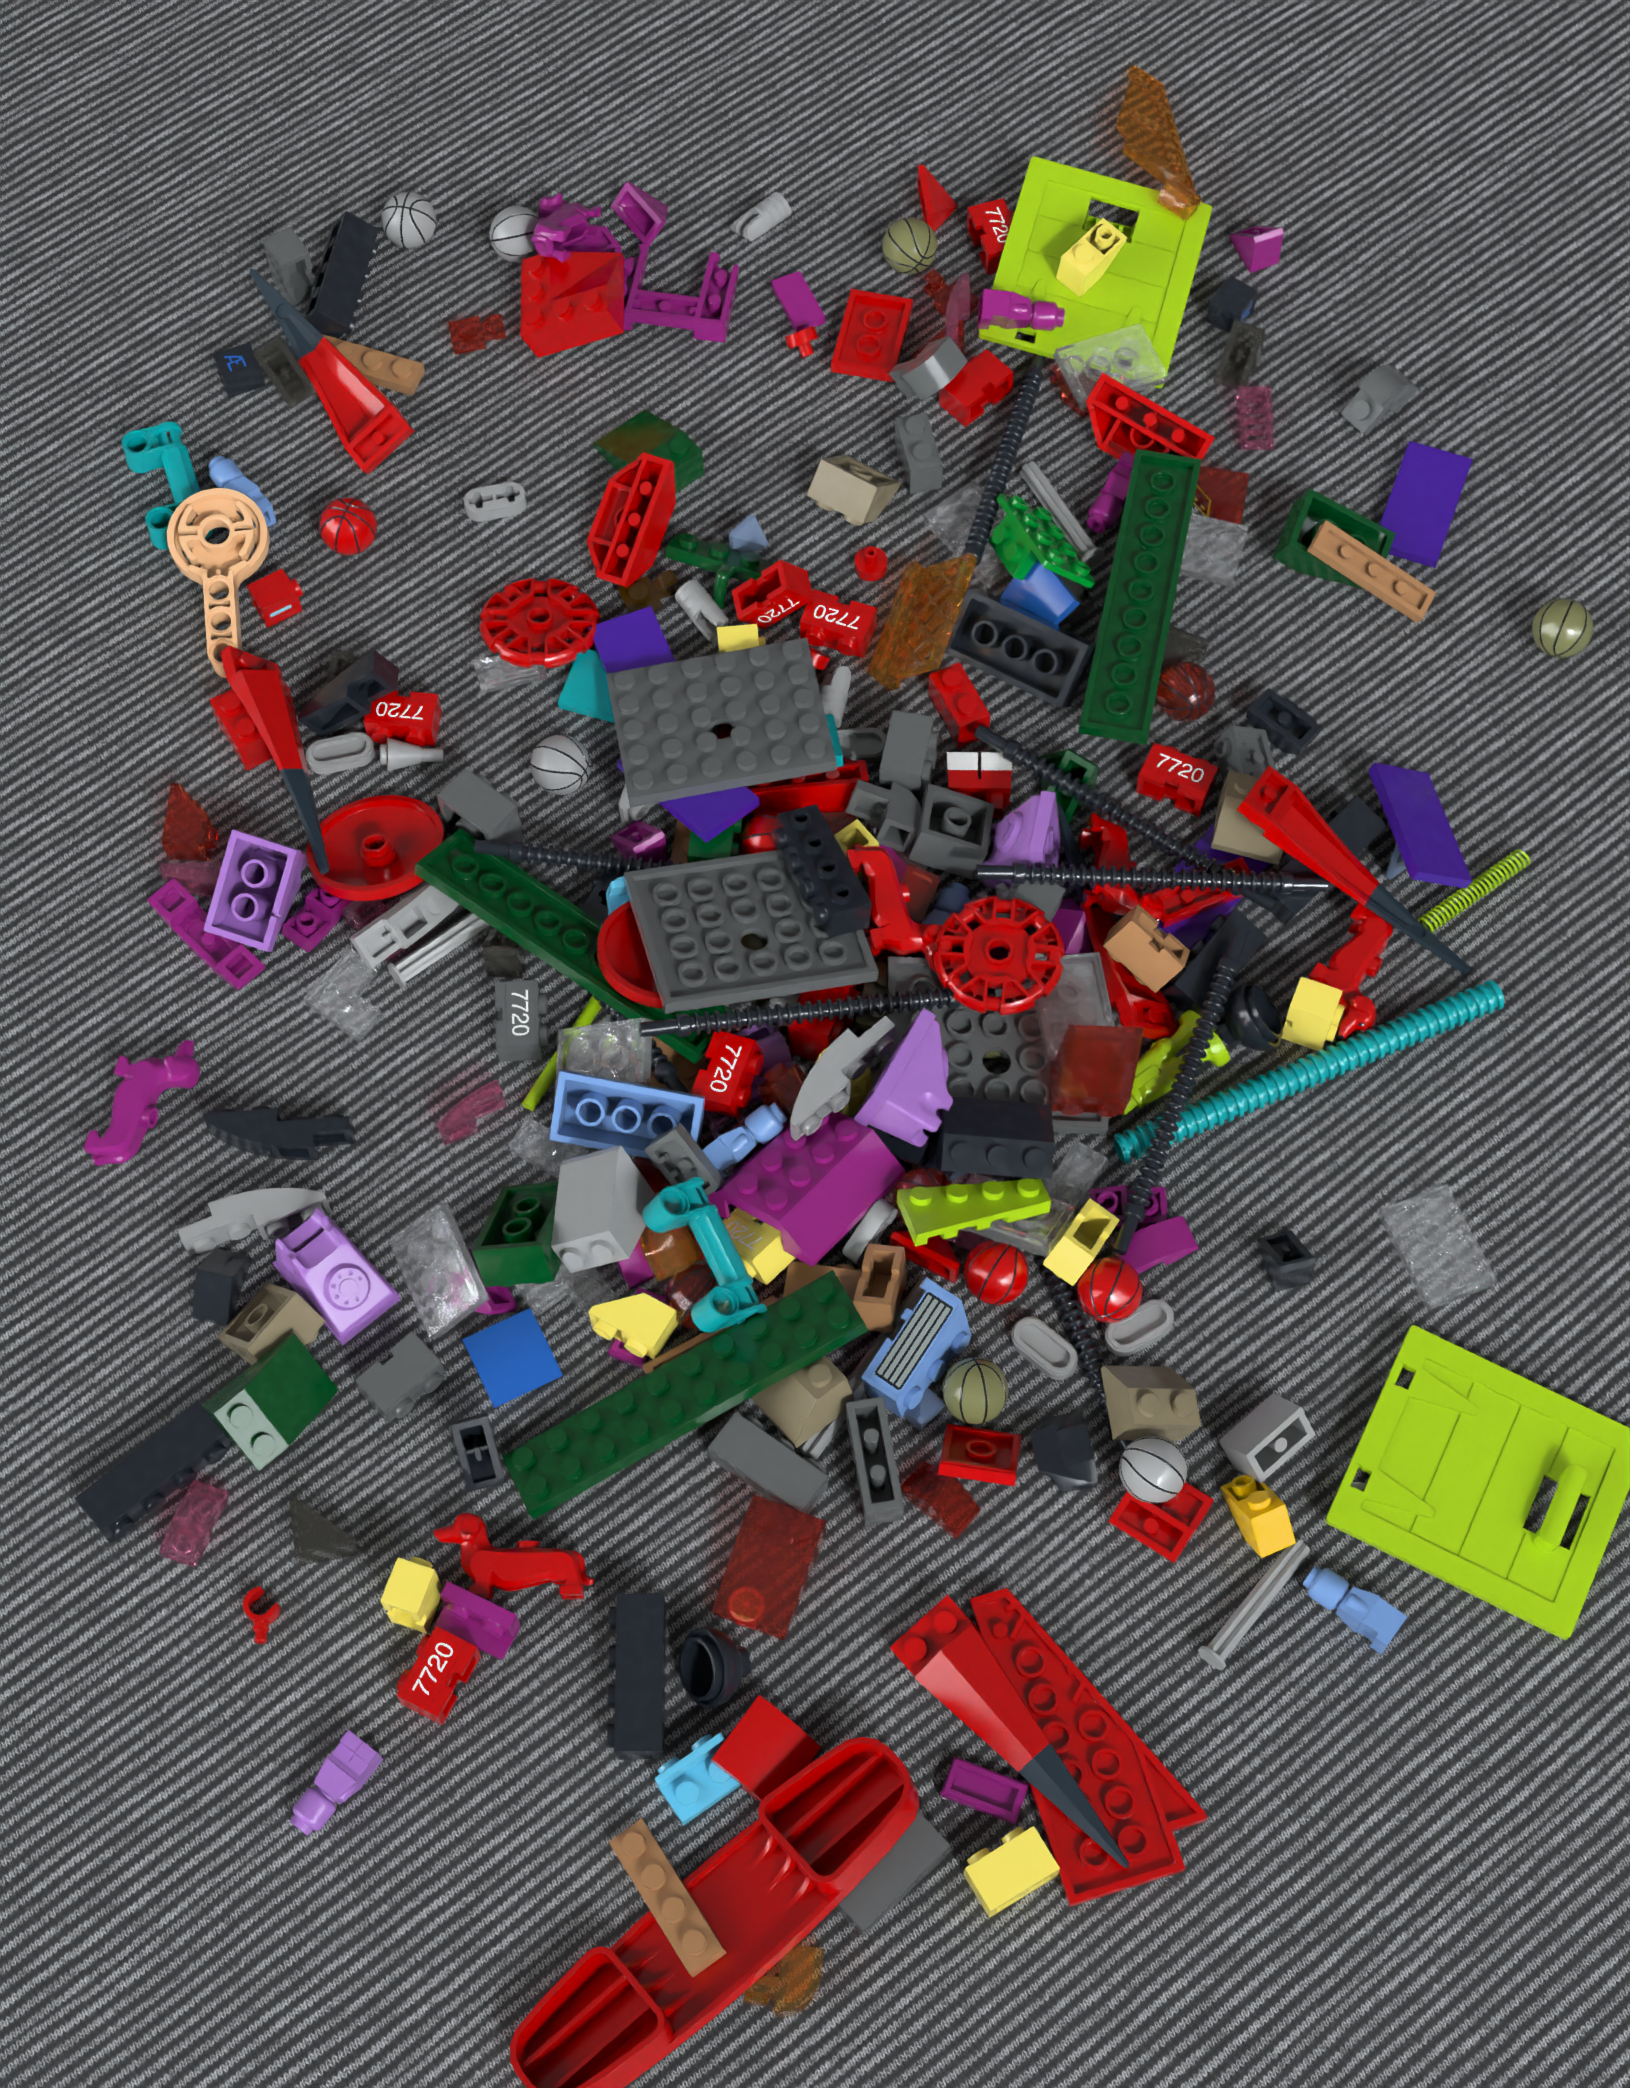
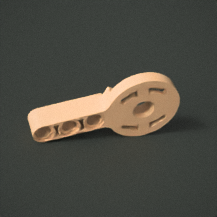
M213 488L193 494L177 507L169 521L167 542L173 560L180 571L191 580L203 585L207 654L216 674L226 678L223 663L218 661L221 656L220 652L229 645L242 650L238 589L240 584L253 575L262 565L269 549L270 536L264 515L253 500L235 490ZM197 515V517H196V519L194 520L192 526H190L191 523H192V521H193V519H194L195 516ZM224 527L230 531L228 538L223 543L211 544L205 540L207 533L214 528ZM255 544H257L256 549H255L253 555H252L251 558H250V555L252 554V552H253V550H254ZM182 551H184L186 557H187L188 560L190 561V564H189V562L187 561V559L184 557ZM228 592L225 598L220 600L214 599L217 593ZM221 623H231L226 630H216L217 626Z

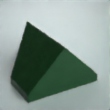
M1066 749L1038 757L1040 760L1046 758L1048 765L1055 763V769L1063 768L1065 775L1071 773L1072 779L1080 778V784L1088 783L1089 789L1096 788L1099 766L1073 750ZM1039 775V795H1041V791L1055 792L1057 805H1061L1070 824L1084 806V801L1076 802L1074 795L1068 797L1066 790L1058 791V785L1051 787L1050 781L1043 782L1042 776Z

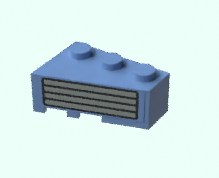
M927 1277L920 1287L925 1290V1293L914 1310L906 1308L901 1318L906 1322L893 1341L886 1338L861 1377L866 1394L871 1398L884 1397L885 1407L900 1418L905 1415L904 1412L907 1408L912 1410L920 1403L923 1392L932 1382L938 1381L944 1375L947 1364L956 1354H961L967 1348L972 1336L962 1300Z

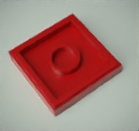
M946 1424L938 1475L1015 1486L1022 1435Z

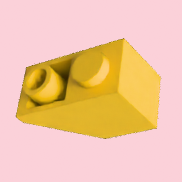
M1240 1475L1234 1478L1232 1482L1220 1487L1222 1495L1245 1541L1261 1558L1296 1544L1285 1503L1264 1482L1260 1483L1249 1475Z

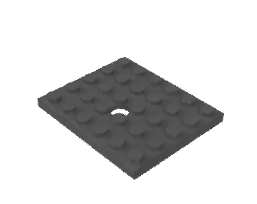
M807 638L606 674L630 808L837 770L834 749ZM726 723L734 727L730 733L731 736L725 739H717L715 734L709 732L717 724Z
M782 850L624 872L625 888L665 1014L877 981L878 969L863 929L829 938L823 926L816 923L813 907L809 900L803 899L795 874L791 875L789 873ZM755 933L758 939L767 941L768 944L762 949L751 950L744 947L741 942L743 936Z
M888 956L886 962L887 992H890L892 996H895L897 991L905 995L907 990H910L912 994H915L917 989H920L922 993L927 988H930L932 992L935 991L936 987L944 990L937 973L930 969L926 958ZM1061 964L1064 967L1062 975L1053 991L1046 998L1040 997L1036 1000L1034 1007L1020 1013L1000 1016L998 1011L986 1010V1014L971 1010L962 1004L956 1008H948L944 1005L942 1009H938L934 1005L932 1010H928L936 1015L934 1020L940 1025L942 1046L945 1047L949 1068L946 1085L950 1096L1051 1105L1054 1133H1107L1109 1128L1102 988L1099 965ZM968 972L959 977L964 983L970 980ZM1027 977L1022 986L1027 990L1033 983ZM995 989V997H1002V989ZM916 1007L912 1012H908L905 1008L902 1013H898L896 1009L892 1014L887 1013V1018L895 1024V1044L888 1052V1059L904 1032L921 1012ZM991 1051L1001 1052L1002 1056L1010 1062V1068L1003 1074L990 1073L985 1069L982 1062L986 1053Z

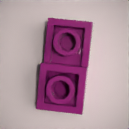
M317 886L305 897V906L282 925V935L309 953L339 922L353 903V900L338 898Z
M1126 1185L1090 1189V1198L1117 1217L1119 1222L1115 1228H1121L1124 1220L1122 1211L1125 1204L1131 1202L1128 1196L1135 1192L1133 1190L1128 1191ZM1165 1187L1151 1188L1154 1195L1147 1198L1150 1201V1205L1144 1207L1147 1213L1144 1221L1138 1223L1137 1228H1145L1169 1219Z
M1179 1216L1136 1231L1127 1254L1124 1256L1116 1253L1118 1258L1131 1264L1140 1274L1160 1262L1169 1265L1194 1252L1199 1247L1185 1218Z

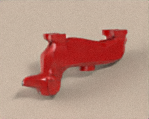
M1091 813L1087 820V825L1090 826V829L1082 828L1078 835L1079 849L1093 848V852L1096 855L1093 865H1095L1096 869H1100L1102 865L1106 867V870H1110L1111 866H1115L1116 870H1120L1122 866H1125L1127 871L1133 866L1137 868L1136 862L1130 858L1125 829L1118 827L1117 824L1101 819L1095 813ZM1096 883L1092 887V891L1084 889L1082 893L1083 907L1096 903L1107 913L1125 916L1139 904L1158 922L1162 918L1163 903L1161 899L1152 893L1141 895L1134 888L1131 889L1129 884H1126L1124 888H1120L1119 884L1111 888L1108 883L1104 887H1100L1099 883Z
M853 845L852 849L846 851V858L855 874L857 875V872H861L863 880L867 883V895L872 902L869 923L873 928L869 931L870 937H867V942L872 955H879L881 949H888L898 955H907L920 951L925 955L930 969L937 973L934 964V953L938 952V945H936L935 941L942 926L937 924H918L910 918L905 904L910 902L908 886L905 881L899 882L893 861L883 847Z
M1358 903L1350 916L1354 921L1349 927L1348 932L1354 936L1334 952L1329 961V968L1318 962L1308 977L1310 980L1343 991L1339 1004L1345 1006L1343 1011L1344 1017L1337 1028L1340 1039H1345L1355 1030L1365 1032L1373 1026L1377 1016L1375 1005L1370 998L1360 992L1359 987L1367 975L1374 978L1383 962L1380 956L1393 933V927L1390 923L1361 903Z
M461 1513L456 1516L452 1525L433 1531L434 1537L439 1542L461 1545L462 1568L473 1580V1584L468 1587V1591L486 1600H492L494 1587L507 1592L518 1591L549 1582L555 1585H562L559 1586V1595H562V1600H584V1585L590 1586L594 1583V1579L586 1574L585 1560L582 1554L577 1551L560 1548H540V1542L518 1541L516 1548H496L492 1546L488 1539L484 1519L474 1513Z

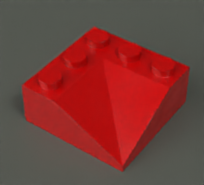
M571 252V257L564 262L554 257H545L539 254L522 259L520 336L538 358L624 333V256L622 253Z

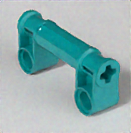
M171 421L141 430L130 431L122 439L124 455L130 470L136 473H146L150 470L164 468L174 503L152 508L145 517L151 543L156 548L162 550L169 549L167 529L174 511L188 497L201 491L188 448L181 440L182 429L178 423ZM167 431L170 433V437H167ZM196 515L195 518L193 519V521H192V523H191L190 526H192V524H193L194 520L196 519L197 515ZM213 529L207 533L205 540L212 535Z
M694 1177L683 1183L667 1186L662 1189L644 1207L642 1216L645 1224L652 1231L658 1233H665L669 1230L690 1225L719 1286H716L701 1298L691 1310L694 1324L700 1330L710 1333L732 1325H739L753 1314L767 1311V1307L765 1304H760L751 1285L753 1279L749 1275L718 1213L716 1205L710 1203L702 1187L704 1184L703 1178Z

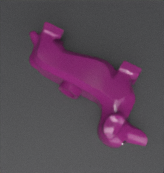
M561 193L555 196H545L541 199L538 208L540 220L531 238L539 255L554 257L564 262L571 257V251L562 248L578 243L584 236L593 240L600 236L601 226L588 224L587 218L600 217L601 206L588 209L580 203H569L568 200L562 199Z
M183 1041L179 1045L174 1057L166 1056L164 1059L148 1057L135 1064H131L127 1057L119 1056L114 1073L125 1079L117 1086L114 1094L111 1124L102 1137H99L97 1131L90 1130L83 1147L86 1153L92 1154L93 1164L97 1166L123 1164L131 1160L139 1150L147 1129L154 1128L157 1123L158 1109L156 1104L160 1094L169 1088L189 1089L197 1084L200 1077V1065L193 1058V1041Z

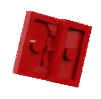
M1186 1482L1174 1498L1163 1503L1142 1502L1126 1491L1108 1523L1175 1564L1213 1505L1214 1499Z
M759 1695L713 1756L711 1762L740 1783L744 1791L761 1802L766 1795L809 1765L821 1746L779 1709Z

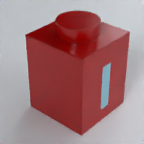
M279 569L247 585L252 605L267 628L303 611L299 597L303 596L302 590L296 579L292 578L289 580L283 569Z

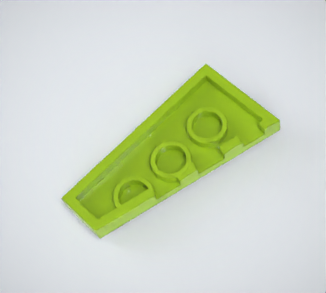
M1031 1178L1014 1181H987L976 1184H951L949 1186L899 1189L896 1201L915 1247L927 1244L929 1237L940 1235L943 1239L955 1237L960 1229L973 1226L979 1231L990 1228L991 1223L995 1220L1002 1219L1010 1223L1049 1213L1051 1199L1042 1180Z

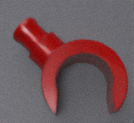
M261 1586L251 1589L243 1600V1610L253 1623V1631L255 1632L254 1642L257 1644L267 1642L269 1624L278 1618L281 1611L280 1605L276 1603L265 1614L256 1615L252 1612L254 1602L264 1593Z

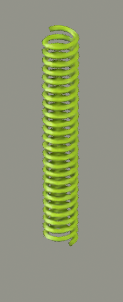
M1520 849L1514 850L1506 858L1490 867L1489 870H1485V873L1483 872L1477 878H1474L1466 888H1460L1456 893L1440 902L1439 905L1423 914L1422 917H1418L1417 920L1419 922L1421 920L1423 926L1431 933H1434V930H1438V927H1442V924H1446L1451 918H1455V915H1459V912H1463V909L1472 906V903H1476V900L1479 901L1480 897H1484V894L1487 895L1489 891L1492 892L1493 888L1496 889L1497 885H1501V882L1504 883L1505 879L1509 880V877H1513L1518 871H1522V868H1526V865H1530L1529 856ZM1521 853L1525 856V858L1527 859V862H1526L1525 859L1521 856ZM1484 880L1487 882V884L1489 885L1490 889H1489V888L1487 887V885L1484 883ZM1479 883H1481V884L1483 885V887L1485 888L1486 892L1483 890V888L1480 886ZM1454 900L1458 903L1461 909L1458 908Z

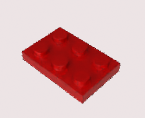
M851 289L831 361V372L894 383L889 372L900 360L913 309V299Z

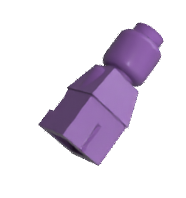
M348 1730L341 1738L335 1750L326 1757L319 1773L316 1775L314 1784L317 1786L316 1789L312 1787L307 1789L294 1805L292 1810L294 1816L290 1822L307 1836L313 1830H321L336 1811L334 1803L341 1804L363 1788L364 1783L384 1759Z

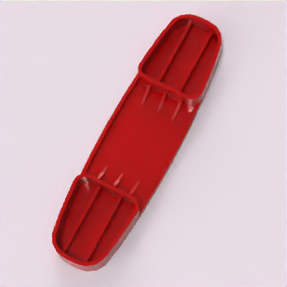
M859 1737L846 1740L766 1795L758 1808L759 1819L730 1840L682 1881L727 1954L696 1976L692 1977L688 1973L651 1911H648L612 1947L600 1946L586 1952L544 1995L515 2029L510 2043V2062L516 2075L526 2088H624L715 2018L766 1974L861 1882L890 1851L915 1820L919 1808L918 1790L901 1759L888 1746L877 1739Z

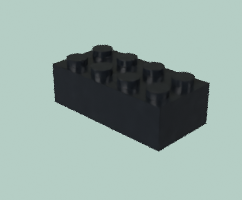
M979 588L967 590L941 651L1059 708L1071 707L1094 656L1096 643Z

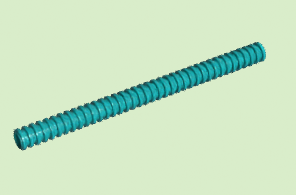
M1487 980L1484 985L1477 984L1474 989L1468 988L1464 993H1456L1455 998L1448 996L1445 1002L1443 1000L1436 1001L1435 1006L1429 1004L1425 1007V1010L1419 1008L1415 1014L1410 1012L1406 1014L1405 1018L1400 1016L1396 1018L1395 1022L1392 1020L1388 1021L1386 1026L1378 1025L1376 1030L1368 1029L1366 1035L1359 1033L1356 1035V1039L1349 1037L1346 1039V1043L1339 1041L1336 1047L1330 1045L1327 1046L1326 1051L1320 1049L1316 1052V1055L1310 1053L1306 1056V1059L1298 1058L1296 1064L1289 1062L1286 1064V1068L1279 1066L1276 1068V1072L1269 1070L1266 1072V1076L1259 1074L1256 1076V1080L1250 1078L1246 1080V1084L1241 1082L1236 1084L1235 1089L1228 1087L1225 1093L1218 1091L1215 1097L1209 1095L1206 1096L1205 1101L1199 1099L1195 1102V1105L1189 1103L1185 1106V1113H1180L1182 1121L1176 1123L1179 1127L1178 1131L1172 1132L1175 1136L1174 1141L1181 1143L1183 1137L1190 1139L1194 1133L1200 1135L1204 1132V1129L1210 1131L1214 1128V1125L1222 1126L1224 1120L1231 1122L1234 1120V1116L1241 1118L1244 1116V1112L1251 1114L1255 1108L1263 1109L1265 1103L1272 1105L1275 1099L1282 1101L1285 1095L1291 1097L1294 1096L1295 1091L1301 1093L1304 1092L1305 1087L1311 1089L1315 1086V1083L1323 1084L1325 1078L1332 1080L1335 1078V1074L1342 1076L1345 1074V1070L1352 1072L1355 1066L1358 1068L1364 1067L1365 1062L1371 1064L1375 1061V1058L1381 1060L1385 1057V1054L1393 1055L1395 1050L1402 1051L1405 1046L1412 1047L1415 1042L1422 1043L1425 1038L1431 1039L1435 1034L1441 1035L1445 1030L1450 1031L1455 1026L1460 1027L1465 1022L1470 1023L1474 1020V1017L1479 1019L1484 1016V1013L1491 1014L1494 1012V1009L1501 1010L1504 1007L1502 990L1493 980ZM1161 1116L1156 1117L1155 1122L1151 1120L1146 1121L1144 1126L1136 1125L1133 1131L1126 1129L1124 1135L1121 1133L1114 1135V1148L1122 1162L1130 1164L1133 1158L1135 1160L1142 1159V1154L1149 1156L1146 1149L1153 1146L1150 1143V1139L1156 1138L1153 1131L1156 1128H1160L1157 1121L1163 1119Z

